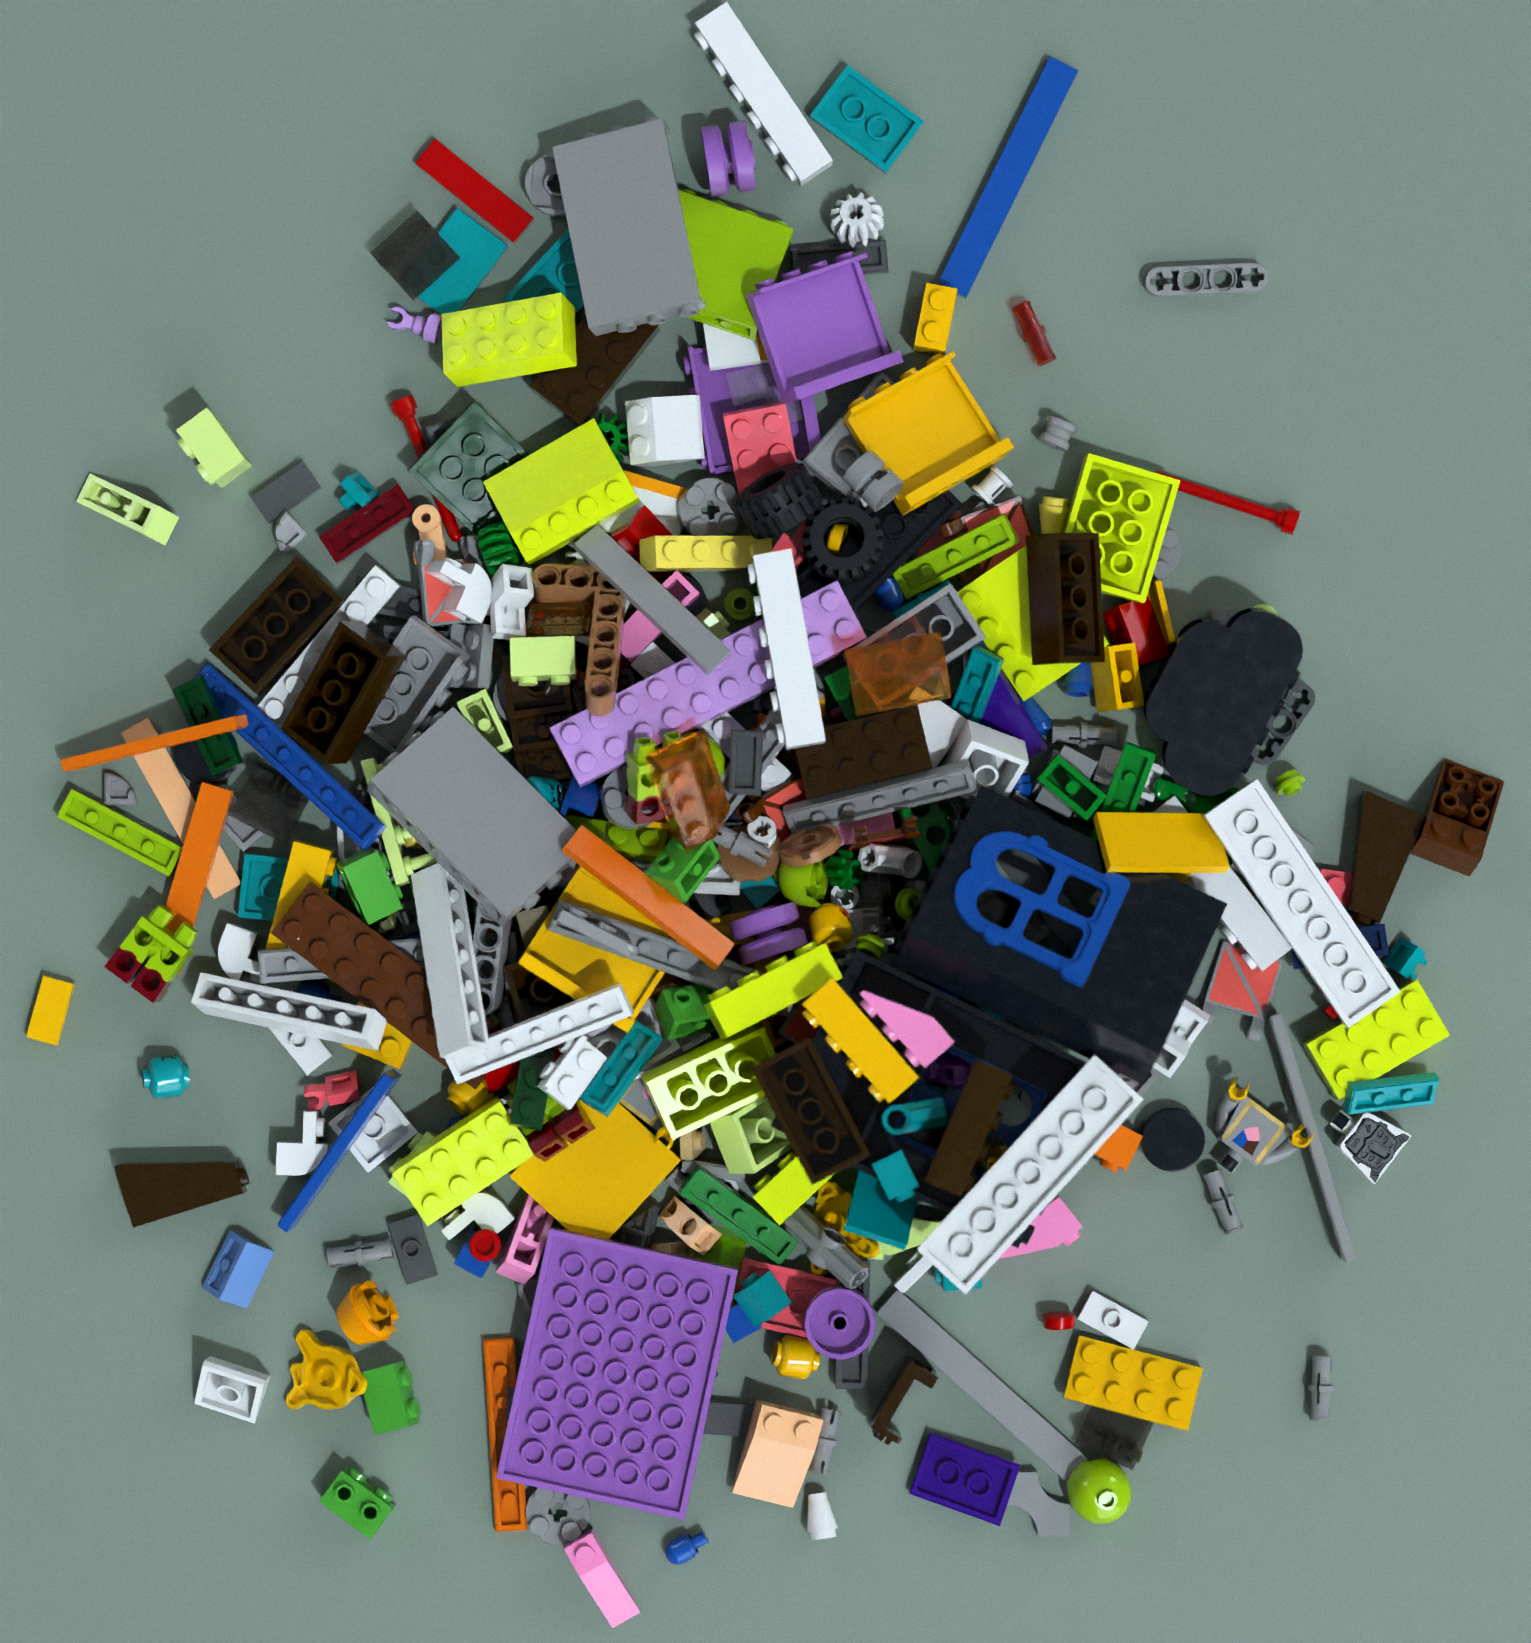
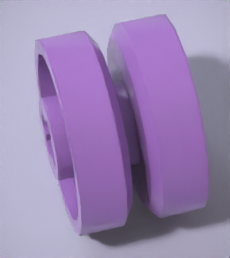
M745 120L728 123V143L723 144L721 130L716 124L701 127L711 197L728 194L730 190L728 174L733 173L735 187L739 192L756 190L753 172L756 169L752 142L748 139Z
M795 902L777 907L771 905L747 913L746 917L728 923L733 939L741 940L753 936L755 940L740 946L737 950L741 965L751 964L809 944L804 929L798 927L788 931L783 930L782 926L794 923L800 918Z
M837 1284L823 1288L813 1296L806 1308L804 1327L809 1342L817 1352L828 1358L843 1360L857 1356L868 1347L874 1336L876 1321L872 1304L862 1292L857 1289L849 1290L845 1285ZM837 1317H842L846 1320V1326L839 1325L836 1328L834 1320Z

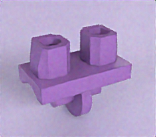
M944 1051L933 1061L925 1081L963 1089L972 1065Z

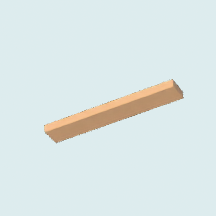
M148 717L121 732V735L125 742L129 743L157 736L159 733ZM167 748L134 755L136 762L184 845L196 804L195 797ZM220 842L207 883V888L213 899H217L241 885V879Z

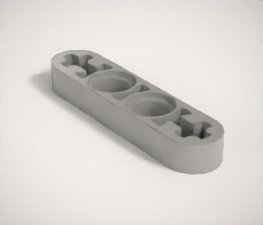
M1259 263L1157 267L1148 272L1144 280V287L1149 295L1156 298L1254 294L1266 287L1269 281V274L1267 269ZM1235 270L1241 271L1239 277H1247L1251 274V270H1256V275L1262 276V280L1257 283V286H1252V282L1249 280L1241 281V288H1236L1237 274ZM1219 271L1227 272L1231 277L1230 286L1227 288L1217 287L1213 280L1215 273ZM1189 272L1196 274L1200 281L1199 286L1193 290L1185 288L1182 284V276ZM1172 273H1177L1176 287L1178 291L1172 290L1173 284L1163 285L1161 291L1157 290L1156 285L1150 284V281L1155 279L1156 274H1160L1162 280H1172Z

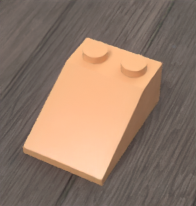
M756 1399L731 1492L793 1508L815 1453L823 1419L815 1413Z

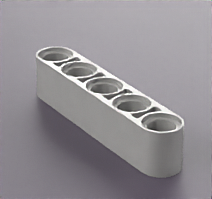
M478 903L473 946L481 992L486 993L490 998L489 1007L487 1009L484 1008V1014L487 1015L496 1011L502 1002L505 979L503 966H506L512 919L502 927ZM489 928L494 929L498 935L495 945L488 943L485 934ZM485 960L490 961L494 966V973L491 977L486 976L482 971V963Z

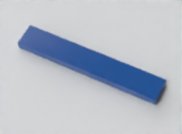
M390 1069L381 1075L278 1222V1227L286 1233L296 1227L402 1076L400 1073Z

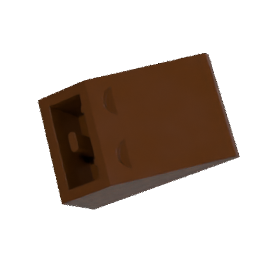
M1444 759L1423 813L1426 817L1410 854L1470 877L1482 859L1504 781Z

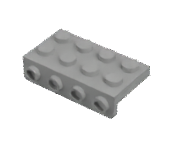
M415 615L408 619L392 643V646L406 655V658L364 734L390 753L396 751L400 754L407 748L405 744L417 731L424 733L430 727L428 723L433 718L431 714L437 706L442 708L452 694L448 691L449 687L454 681L458 683L469 669L465 664L470 655Z

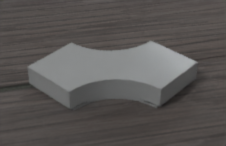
M1019 1471L1008 1505L1017 1506L1025 1510L1032 1517L1038 1536H1070V1503L1056 1500L1049 1496L1039 1483L1037 1471Z

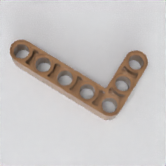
M542 564L533 572L534 595L537 602L547 606L593 608L585 678L586 707L595 716H606L614 710L616 702L626 598L592 566Z

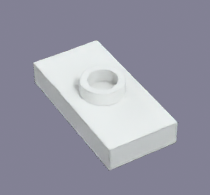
M269 1028L307 1076L333 1056L319 1038Z
M919 1251L907 1260L905 1264L909 1268L893 1282L894 1286L901 1293H905L933 1265Z
M1093 1290L1090 1292L1077 1316L1078 1320L1133 1350L1149 1322Z

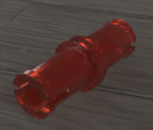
M1030 300L1014 306L1011 311L1014 313L1023 332L1021 335L1023 342L1028 343L1036 359L1037 366H1043L1055 360L1056 355L1053 353L1044 334L1046 328L1044 325H1040Z

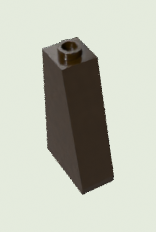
M1368 791L1362 792L1359 801L1351 873L1353 874L1349 905H1347L1346 910L1354 913L1352 919L1370 926L1371 921L1381 922L1426 816Z
M238 1161L123 1163L114 1166L133 1228L247 1192L246 1185L250 1184L245 1166L240 1167Z

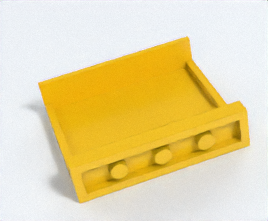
M954 351L946 356H943L942 353L936 354L925 362L927 366L919 371L916 367L911 368L899 377L901 381L894 385H891L890 382L881 385L874 390L875 395L867 400L864 396L854 400L847 406L849 411L842 418L862 452L865 454L868 451H874L885 462V470H893L904 482L901 491L893 499L903 516L1004 459L1015 448L1008 437L1000 440L951 362L956 356Z
M579 866L559 897V900L676 941L581 866ZM556 902L517 963L574 1000L621 983L634 1012L632 1016L612 1024L623 1032L628 1033L635 1023L634 1020L665 972L548 931Z
M578 1098L595 1129L573 1144L566 1141L568 1147L545 1162L536 1156H532L514 1168V1172L509 1177L568 1231L609 1240L681 1161V1157L671 1149L666 1150L667 1146L660 1139L655 1144V1135L621 1103L618 1102L609 1116L606 1117Z

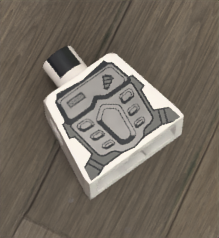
M1340 1109L1329 1122L1332 1127L1343 1134L1335 1146L1363 1177L1372 1184H1376L1411 1138V1135L1369 1112L1359 1113L1353 1119Z

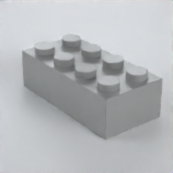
M950 583L845 652L842 658L875 708L879 710L982 642L986 636Z

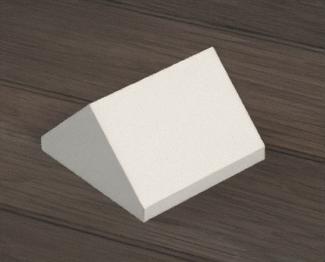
M209 1356L202 1365L194 1404L255 1424L271 1376Z

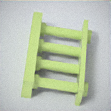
M374 758L361 761L366 782L369 785L370 780L384 766L382 765L383 763L377 764V760ZM370 794L376 817L387 826L381 834L395 883L398 886L412 883L410 875L414 874L415 870L432 866L438 862L429 853L410 858V856L404 857L401 844L406 843L405 840L413 837L401 825L395 826L393 816Z

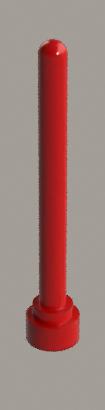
M410 395L398 399L389 405L393 415L398 416L399 421H403L417 458H419L427 449V446L415 419V415H417L415 409L418 406L414 396ZM433 496L450 540L458 542L462 534L455 516Z
M1154 471V473L1181 480L1178 487L1180 492L1274 522L1276 527L1281 528V532L1293 535L1300 515L1299 510L1288 507L1287 510L1281 508L1278 511L1160 471Z

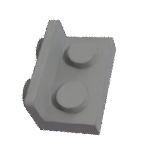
M450 624L448 640L469 654L470 658L465 664L469 669L458 683L454 681L449 688L469 691L489 689L494 638L491 637V625L467 626Z

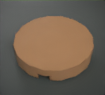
M749 823L743 826H734L731 830L739 834L741 831L748 834ZM763 829L757 830V836L759 833H761V837L768 835L767 830L763 832ZM776 837L775 843L769 847L772 849L769 858L758 852L756 853L767 860L763 868L739 854L737 857L730 854L731 850L719 845L720 867L727 876L739 882H746V880H754V882L763 881L773 875L780 866V840Z
M818 824L815 831L808 832L804 828L790 835L780 846L779 855L783 864L788 867H801L821 861L833 854L842 844L838 827L831 824Z

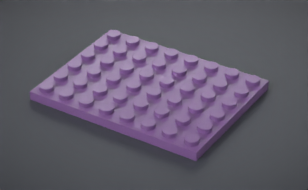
M550 1227L496 1478L684 1520L739 1268Z

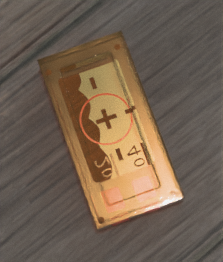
M591 602L530 604L525 631L529 637L589 636L593 605Z

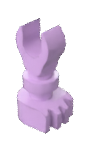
M401 307L391 308L393 312L403 316V320L399 324L386 321L392 329L396 331L408 329L412 330V333L416 335L423 333L424 341L434 344L439 342L442 335L441 315L431 314L427 321H425V317L418 315L415 318Z

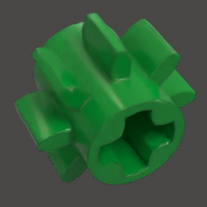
M839 849V856H830L826 864V874L831 879L830 885L839 886V889L852 890L853 883H861L865 876V871L861 869V864L858 860L859 854H854L850 850Z

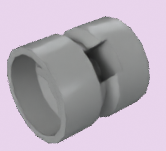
M872 450L859 457L843 476V480L856 493H863L862 499L875 512L889 504L904 486V482L893 470H885V462Z

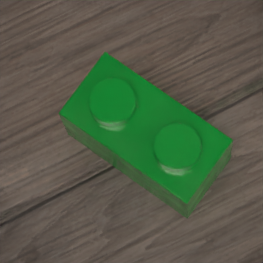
M1059 755L1053 758L1035 780L1083 822L1090 818L1107 797L1105 793Z

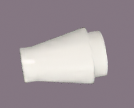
M827 1492L808 1495L807 1533H810L811 1541L836 1537L835 1529H838L827 1499Z

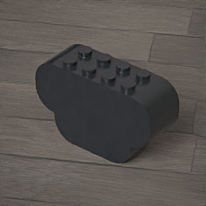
M1263 608L1241 610L1233 615L1227 624L1211 618H1200L1186 624L1177 634L1176 641L1171 645L1146 692L1143 706L1144 715L1152 731L1164 740L1162 758L1165 767L1175 782L1196 794L1204 796L1221 794L1233 786L1240 773L1246 774L1254 760L1251 753L1255 745L1261 746L1270 730L1266 726L1271 716L1276 718L1285 703L1283 698H1281L1287 687L1292 689L1299 678L1300 672L1297 668L1303 654V644L1299 633L1285 619Z

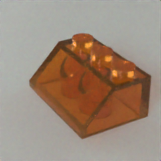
M941 632L844 650L856 716L952 698Z
M702 729L645 757L671 835L686 851L715 838L730 810L706 732Z

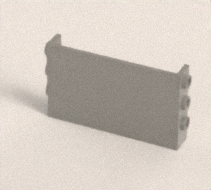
M648 117L641 120L640 124L629 127L627 125H618L612 127L607 133L599 135L596 133L584 134L579 137V140L552 147L588 328L595 336L614 331L627 333L636 330L638 325L646 323L659 325L667 322L669 317L680 315V317H690L698 314V310L707 308L706 302L699 293L667 134H670V128L663 118Z
M452 707L446 713L443 711L437 713L428 723L431 727L423 734L417 731L405 744L407 748L400 754L396 751L393 752L383 762L384 768L370 780L367 791L503 927L522 908H525L527 911L540 900L541 897L538 894L545 887L549 890L554 888L564 877L561 873L568 866L574 869L579 865L561 851L577 830Z

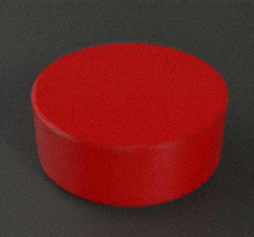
M491 1229L478 1230L469 1241L470 1253L475 1259L483 1262L495 1259L502 1247L499 1235Z
M1056 1311L1043 1314V1327L1045 1329L1067 1330L1075 1326V1314L1072 1312Z

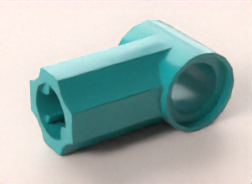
M943 1097L888 1107L881 1115L882 1128L891 1135H899L947 1126ZM899 1111L904 1115L905 1124L901 1129H893L888 1125L887 1117L890 1112Z

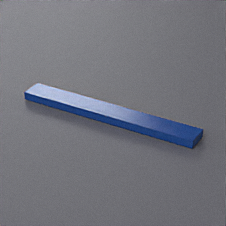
M1049 57L937 285L958 289L957 295L966 299L1078 73L1077 69Z
M207 663L194 678L204 675L223 718L246 714L249 725L247 728L235 731L355 843L366 851L387 826L219 671Z

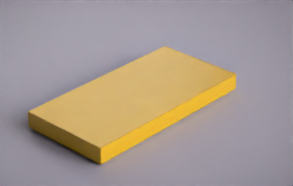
M1096 812L1093 818L1107 872L1226 873L1230 866L1224 846L1202 816L1205 813Z

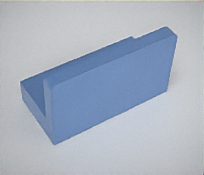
M230 1230L202 1288L219 1300L247 1308L270 1263L274 1251L253 1243L241 1234Z

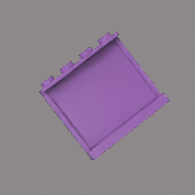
M853 251L836 256L835 260L837 263L828 266L827 260L808 266L810 272L803 275L800 269L783 274L782 282L775 284L773 278L755 284L756 291L746 294L783 405L904 362L900 350L892 353L889 351L859 263V260L868 257L867 253L854 256Z
M692 346L688 347L689 356H683L686 375H693L695 387L689 388V394L699 395L702 433L706 448L704 449L705 459H701L703 469L709 468L710 476L734 472L722 413L781 402L782 399L768 362L710 371L707 347L693 349ZM813 395L786 404L797 460L805 459L821 440Z

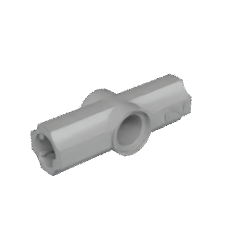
M799 1207L786 1219L785 1229L808 1250L806 1256L813 1264L822 1269L829 1270L849 1290L856 1289L857 1286L864 1283L869 1275V1267L846 1246L847 1240L840 1232L824 1226L805 1207Z

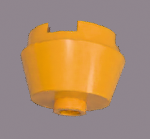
M369 1280L362 1284L353 1285L336 1309L337 1320L342 1331L352 1342L358 1345L388 1340L391 1333L398 1329L394 1326V1321L399 1318L397 1308L389 1294L383 1297L375 1289L377 1283Z

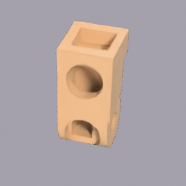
M429 504L418 506L413 512L412 521L419 531L420 540L430 539L434 542L433 561H441L444 558H448L440 513L434 506ZM413 552L415 565L419 568L415 552Z
M676 1196L658 1215L688 1246L703 1256L722 1235V1233Z

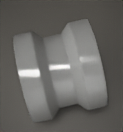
M1048 416L1046 419L1047 428L1045 432L1040 434L1038 440L1052 448L1068 452L1070 447L1068 441L1070 436L1075 434L1077 427L1062 419Z

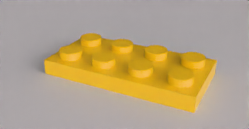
M1079 1335L1063 1399L1188 1431L1203 1368Z

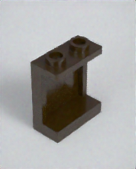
M909 1355L869 1420L870 1427L873 1429V1436L887 1445H890L891 1441L899 1444L902 1439L900 1432L889 1426L888 1423L913 1381L916 1379L932 1389L938 1379L936 1371Z

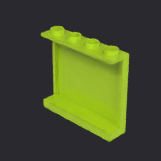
M686 189L678 190L699 293L706 302L707 307L698 310V314L685 318L755 341L758 330L746 294L756 291L755 284L771 278H773L774 282L776 281L788 246L791 245L794 229L788 227L782 221H769L758 217L752 211H740L728 207L726 203L720 200L710 201L698 197L693 191Z

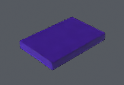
M1001 669L980 724L1025 741L1028 759H1031L1048 749ZM955 692L946 697L950 705L954 698Z
M930 1432L909 1494L1000 1526L1021 1464Z

